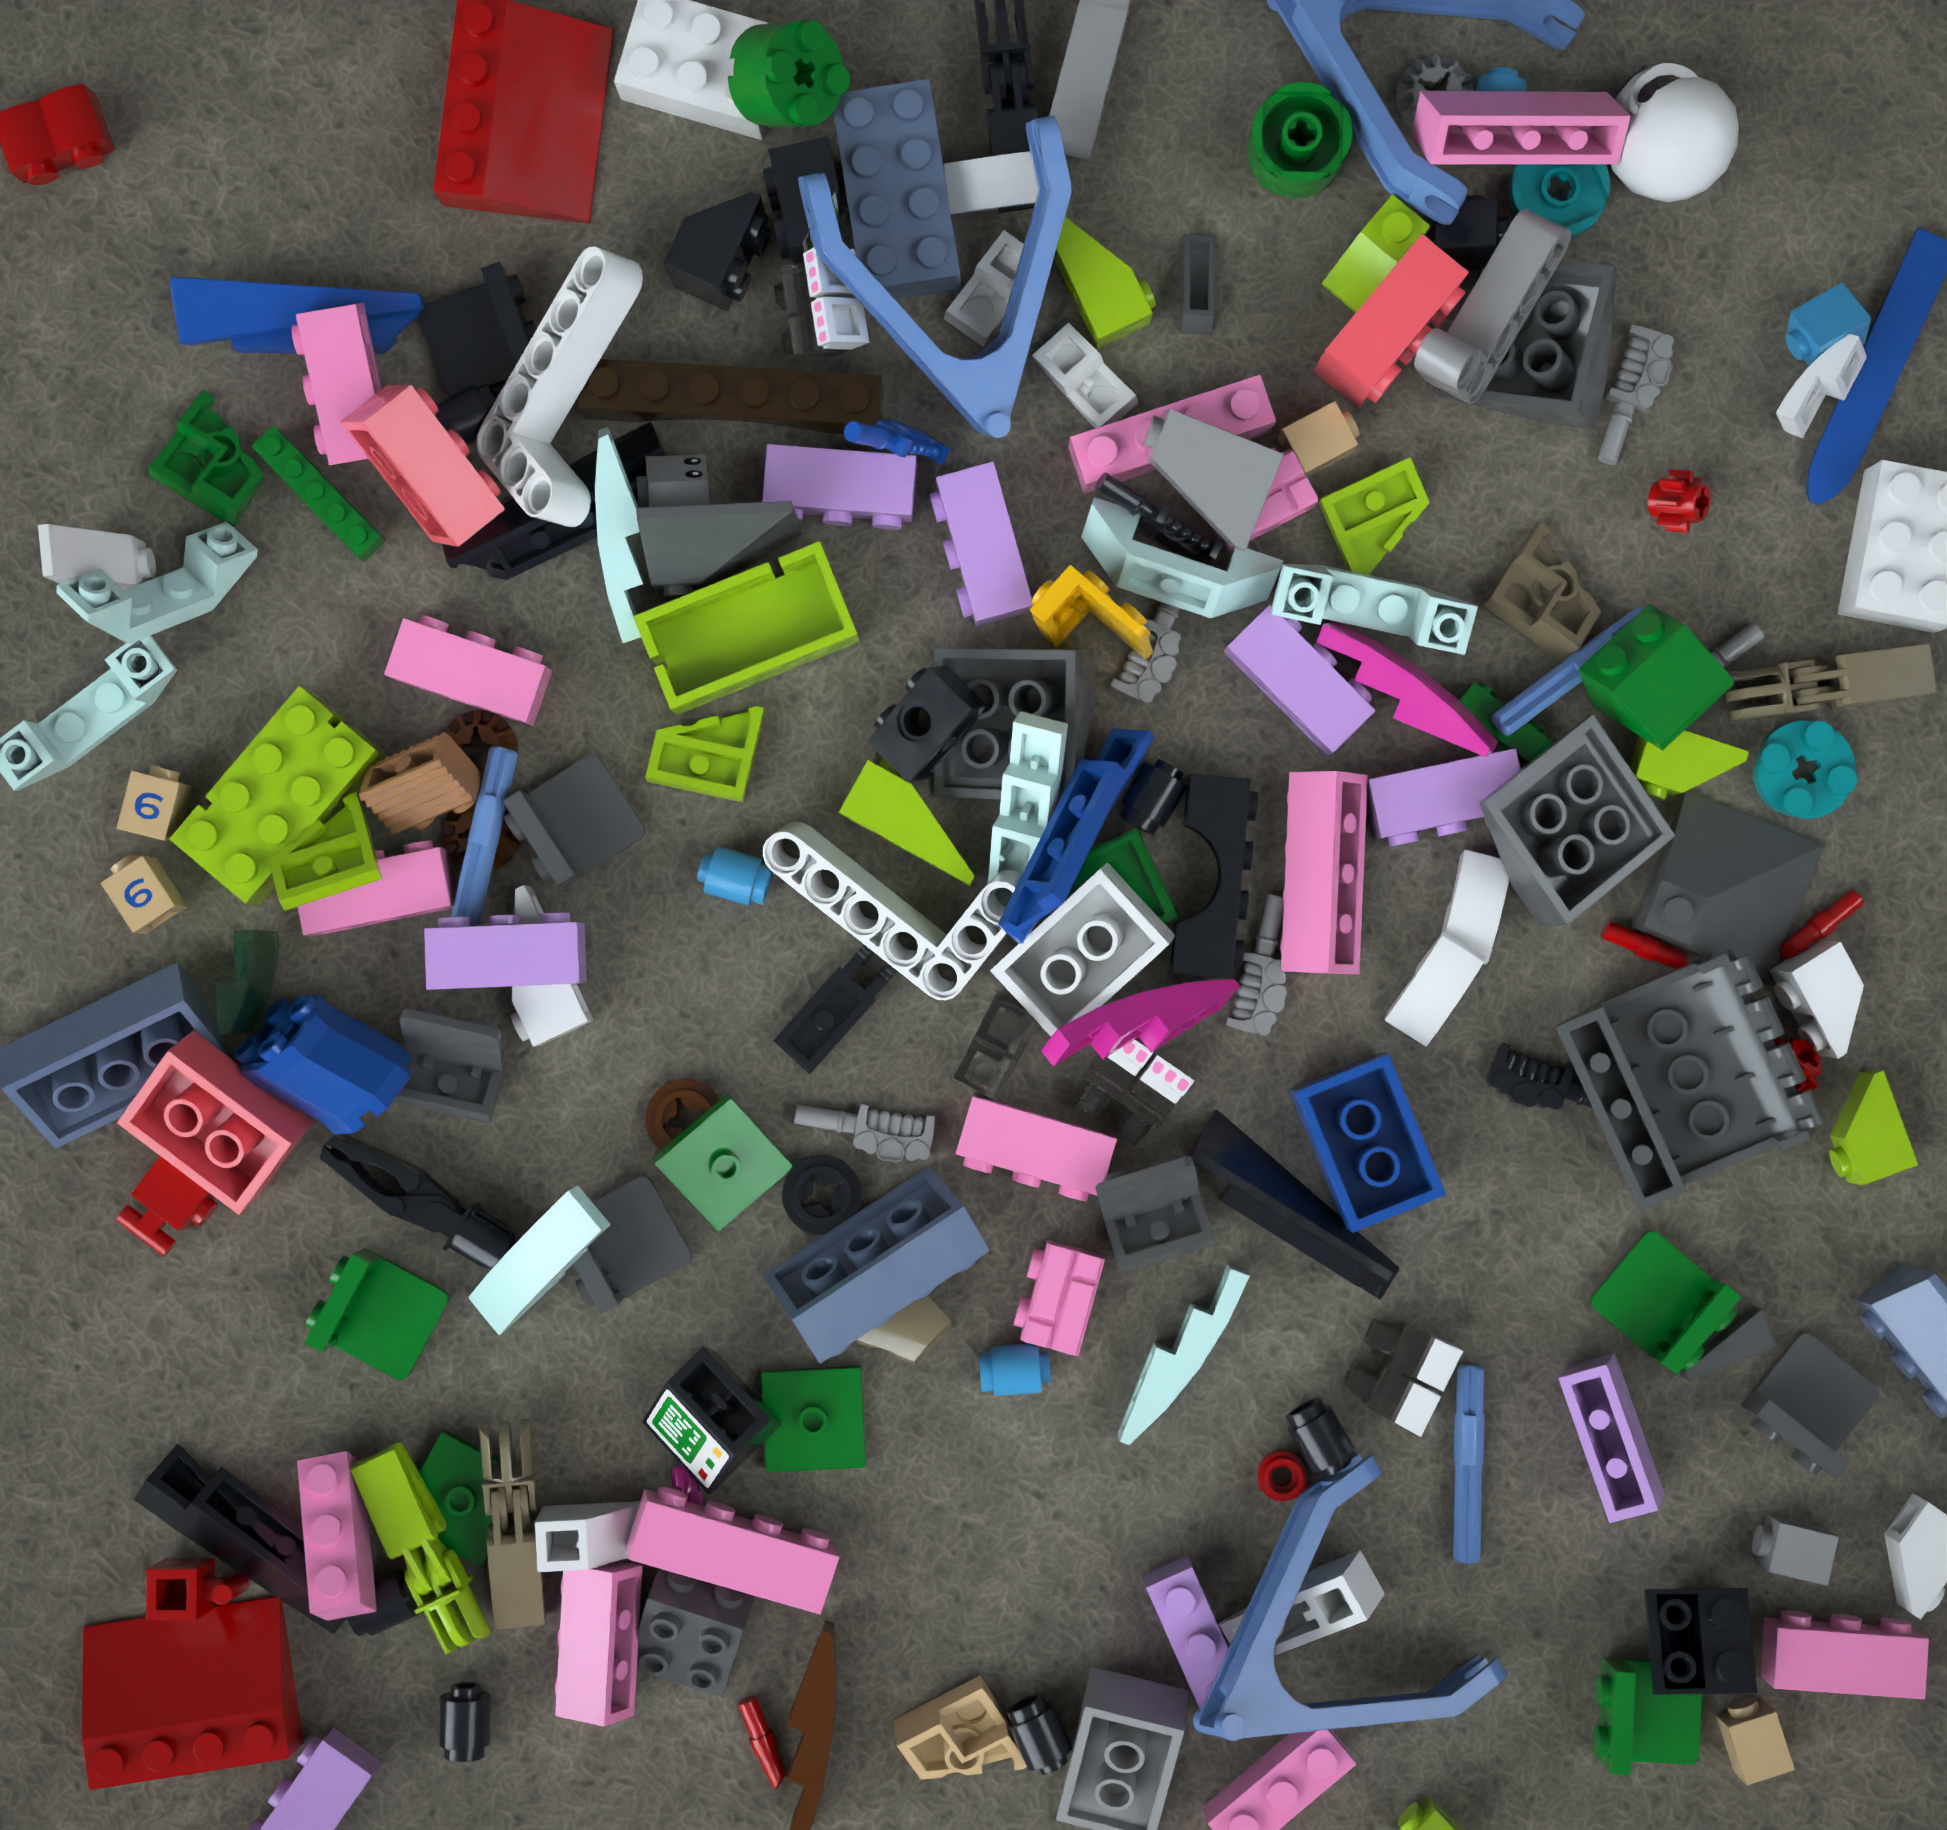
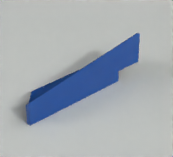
M187 277L170 278V290L179 342L182 345H196L232 339V347L237 353H297L291 331L292 325H297L295 314L364 302L375 354H385L397 343L396 337L418 317V313L426 304L420 294L409 292Z
M1112 728L1097 760H1079L997 924L1017 943L1023 944L1039 919L1065 902L1105 819L1146 757L1154 738L1149 731Z

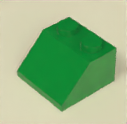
M1650 604L1578 669L1594 708L1662 751L1734 685L1732 677L1685 624Z

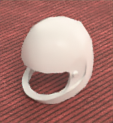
M1662 63L1651 66L1634 75L1617 95L1615 100L1631 117L1619 164H1611V167L1618 178L1633 193L1663 202L1687 200L1707 190L1727 170L1738 146L1739 123L1735 105L1717 83L1698 77L1694 72L1682 65ZM1665 75H1674L1681 78L1656 90L1648 101L1643 103L1638 101V94L1642 87L1654 78Z

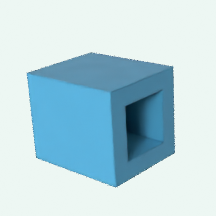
M1841 282L1790 311L1785 336L1786 345L1794 358L1799 361L1804 360L1810 366L1821 354L1848 334L1859 336L1862 345H1864L1871 317L1844 283Z

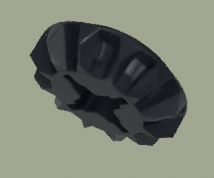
M824 1154L805 1158L796 1164L788 1173L782 1190L784 1209L791 1221L800 1229L817 1235H825L847 1219L856 1215L862 1199L861 1185L853 1169L844 1160ZM812 1175L815 1176L817 1181L820 1180L824 1187L831 1184L834 1186L838 1183L842 1185L830 1197L831 1207L834 1211L833 1214L821 1202L803 1205V1202L807 1201L814 1192Z

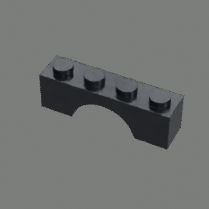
M1192 773L1187 777L1183 826L1197 833L1211 848L1217 863L1218 880L1215 892L1206 907L1192 918L1174 924L1173 934L1175 937L1172 940L1169 973L1233 979V969H1242L1244 940L1236 939L1238 919L1246 920L1249 904V891L1241 890L1242 870H1251L1254 847L1253 841L1245 840L1247 821H1255L1258 806V792L1250 791L1251 779Z

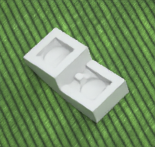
M1030 151L943 164L951 215L996 210L1002 207L1035 204L1039 190Z
M1005 230L977 264L974 275L948 307L944 316L945 321L983 347L1003 321L1024 246L1022 242Z
M1067 323L1032 355L1044 373L1095 429L1119 421L1138 404L1136 394L1104 364L1101 354L1070 323Z
M1848 334L1821 354L1795 382L1776 411L1784 431L1803 438L1825 395L1845 400L1867 358L1859 336Z
M1464 850L1460 855L1452 900L1447 906L1442 932H1446L1484 956L1485 961L1483 964L1486 965L1497 934L1509 878L1501 858Z
M1443 931L1416 967L1412 979L1386 1013L1385 1021L1427 1047L1483 965L1485 957Z

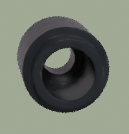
M488 383L478 388L473 384L437 403L439 412L435 414V417L446 431L453 429L466 445H469L477 440L479 429L497 398Z
M1158 759L1154 766L1144 762L1121 802L1125 807L1119 817L1147 834L1154 836L1159 826L1165 827L1187 789V786L1180 782L1184 773L1161 759Z
M1320 1397L1304 1402L1286 1415V1419L1290 1424L1287 1431L1312 1473L1323 1471L1325 1476H1330L1351 1463L1348 1455L1353 1452L1355 1446L1330 1405L1325 1406Z
M397 1569L375 1579L377 1611L346 1618L356 1635L362 1636L368 1633L374 1636L418 1616L419 1613H415L418 1606L406 1583L405 1573L401 1569Z
M455 1683L450 1686V1692L440 1696L439 1745L441 1748H444V1758L446 1760L470 1762L485 1757V1747L490 1744L491 1694L481 1691L479 1683Z
M1042 1693L1027 1696L1007 1709V1714L1010 1718L1007 1726L1028 1770H1040L1041 1774L1045 1775L1060 1769L1068 1762L1066 1755L1071 1752L1073 1746L1053 1703L1046 1702Z

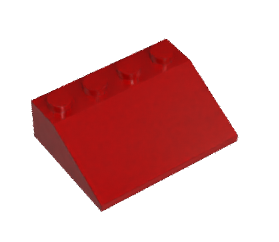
M457 0L433 188L434 193L443 206L590 224L614 35L613 28L511 0Z
M276 1596L215 1605L213 1610L198 1620H146V1616L83 1627L82 1746L89 1790L290 1759L303 1744L283 1603Z

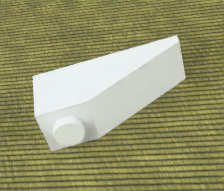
M53 524L38 525L43 577L59 584L102 569L125 590L149 581V578H154L156 575L153 551L151 548H146L145 542L132 535Z
M523 885L516 888L514 915H520V924H540V914H544L532 886ZM577 984L512 986V1003L517 1011L511 1014L513 1025L522 1041L530 1039L533 1047L541 1046L594 1021Z
M1361 1550L1321 1565L1306 1573L1274 1645V1656L1368 1620L1385 1593ZM1247 1607L1219 1623L1230 1645Z

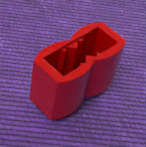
M85 84L68 86L51 92L38 101L15 105L0 112V144L10 173L23 183L29 182L31 185L50 183L58 178V171L74 165L80 169L97 166L104 161L103 155L115 150L97 96Z

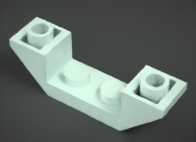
M1094 497L1081 538L1116 587L1210 619L1268 600L1283 560L1248 548L1246 550L1234 548L1227 569L1224 571L1132 540L1140 515L1132 516L1122 506Z
M226 521L186 536L183 568L125 590L102 569H98L57 585V594L88 623L130 644L213 611L256 559L258 549Z
M1283 564L1271 614L1321 625L1322 619L1408 636L1416 645L1465 655L1478 606L1415 584L1325 565Z
M151 635L130 644L125 643L104 659L111 669L41 722L36 724L23 720L0 738V773L14 791H19L70 767L157 700L177 672V669Z

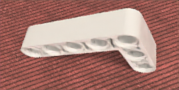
M596 246L585 249L578 257L483 421L476 440L477 452L480 458L525 513L531 517L567 527H576L587 517L591 503L590 492L550 443L637 298L643 281L642 269L638 263Z
M794 821L784 825L766 840L763 847L764 861L772 872L922 991L937 1000H948L960 993L1006 935V932L997 925L1006 906L1000 904L997 900L995 889L1006 888L1013 893L1022 876V873L1014 870L999 872L983 888L951 931L946 934L811 826L803 822ZM783 838L791 839L798 845L800 850L799 859L792 858L786 854L782 846ZM822 869L830 870L837 876L839 889H831L825 885L821 878ZM860 901H869L877 908L879 913L877 920L864 916L860 909ZM971 925L981 928L986 935L987 943L982 945L972 942L967 936L966 926ZM899 932H908L913 935L917 941L918 950L914 951L904 948L898 938ZM946 963L952 966L956 971L957 980L948 981L942 978L938 972L937 964Z

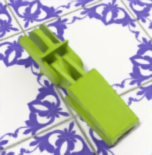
M395 1443L372 1456L353 1463L350 1471L387 1556L390 1559H395L401 1555L404 1556L407 1570H405V1580L418 1606L415 1613L424 1611L445 1655L456 1651L457 1646L462 1648L473 1643L475 1638L481 1639L490 1635L491 1629L469 1586L474 1577L473 1575L467 1576L455 1551L452 1549L448 1550L438 1539V1533L446 1530V1521L403 1443ZM453 1580L454 1583L448 1585V1582H451Z

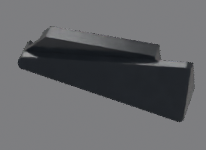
M651 421L613 440L636 500H638L637 476H646L645 456H667ZM597 450L569 466L590 492V510L580 525L567 527L531 517L525 513L513 498L503 504L505 508L503 512L459 547L442 544L449 567L457 569L458 565L466 564L486 569L491 577L508 580L596 538L595 476Z
M1215 1110L1187 1156L1192 1157L1193 1161L1228 1182L1218 1199L1352 1284L1381 1300L1398 1273L1399 1267L1358 1231L1352 1233L1344 1228L1340 1216L1221 1112Z
M176 1444L145 1480L134 1500L176 1531L238 1572L245 1574L250 1580L330 1633H336L346 1621V1617L327 1621L310 1613L303 1528L226 1469L221 1467L211 1478L180 1445Z

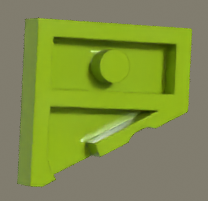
M1406 457L1318 498L1319 506L1347 570L1367 575L1373 571L1387 552L1392 551L1403 537V532L1411 522L1416 521L1430 503L1411 457Z
M755 706L748 708V712L719 718L717 715L698 720V722L690 726L675 725L657 730L645 776L646 781L744 803L763 722L764 708Z
M357 791L348 794L342 799L345 807L325 824L318 819L303 831L299 840L286 845L269 859L278 900L284 911L382 879L363 804Z

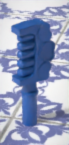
M878 419L876 426L851 421L844 429V436L849 442L873 446L879 450L886 448L906 458L908 452L916 453L917 455L926 456L940 465H944L951 449L928 435L926 431L893 419H888V421Z

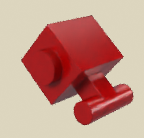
M160 1156L130 1194L146 1206L148 1210L142 1215L133 1207L127 1205L117 1216L116 1221L161 1256L165 1257L177 1241L162 1230L164 1226L168 1223L177 1231L191 1228L193 1224L201 1227L214 1213L218 1203L213 1200L214 1196Z
M165 1558L146 1569V1620H198L213 1610L215 1603L225 1605L245 1592L249 1587V1579L243 1573H236L231 1577H215V1558Z

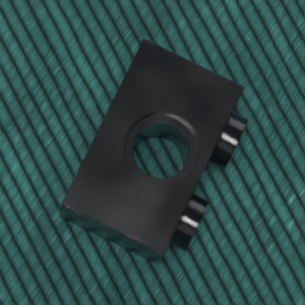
M948 666L929 667L928 669L924 667L917 671L905 686V689L908 691L906 696L897 706L893 704L880 714L874 723L877 730L867 741L908 782L928 779L989 707ZM922 708L927 710L931 717V727L927 733L920 728L918 723V715Z

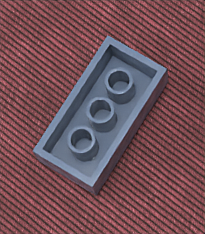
M924 79L847 91L841 95L839 103L833 112L856 257L894 299L961 289L960 269L930 80Z

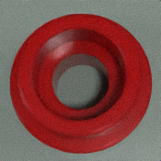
M1278 1450L1269 1453L1261 1460L1257 1469V1481L1262 1492L1275 1501H1289L1299 1496L1304 1490L1307 1483V1470L1297 1455L1289 1451ZM1282 1466L1287 1467L1291 1472L1290 1479L1284 1484L1274 1482L1272 1478L1274 1470Z

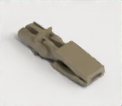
M1930 644L1838 655L1835 658L1826 659L1825 665L1815 666L1814 660H1805L1727 672L1732 677L1733 682L1766 678V685L1725 692L1726 703H1735L1768 698L1769 705L1750 707L1728 712V720L1732 722L1816 711L1821 709V703L1831 701L1832 709L1936 694L1937 688ZM1828 680L1829 686L1818 687V682Z
M520 1419L519 1421L522 1462H514L510 1420L499 1421L501 1463L493 1465L490 1423L479 1424L484 1508L486 1516L492 1515L493 1525L488 1526L487 1555L494 1630L540 1626L546 1623L543 1572L537 1571L535 1521H531V1511H537L529 1419ZM509 1513H514L515 1523H510Z

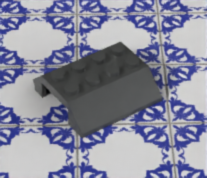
M1732 949L1690 962L1602 1000L1555 1026L1639 1211L1687 1192L1684 1185L1769 1149L1779 1147L1782 1151L1809 1141L1811 1136L1816 1134L1813 1127L1825 1122L1811 1089L1798 1092L1795 1089L1794 1085L1805 1081L1806 1078L1790 1043L1787 1042L1780 1045H1775L1773 1039L1783 1035L1785 1032L1769 997L1765 996L1758 999L1753 997L1752 992L1764 986L1749 954L1736 958Z

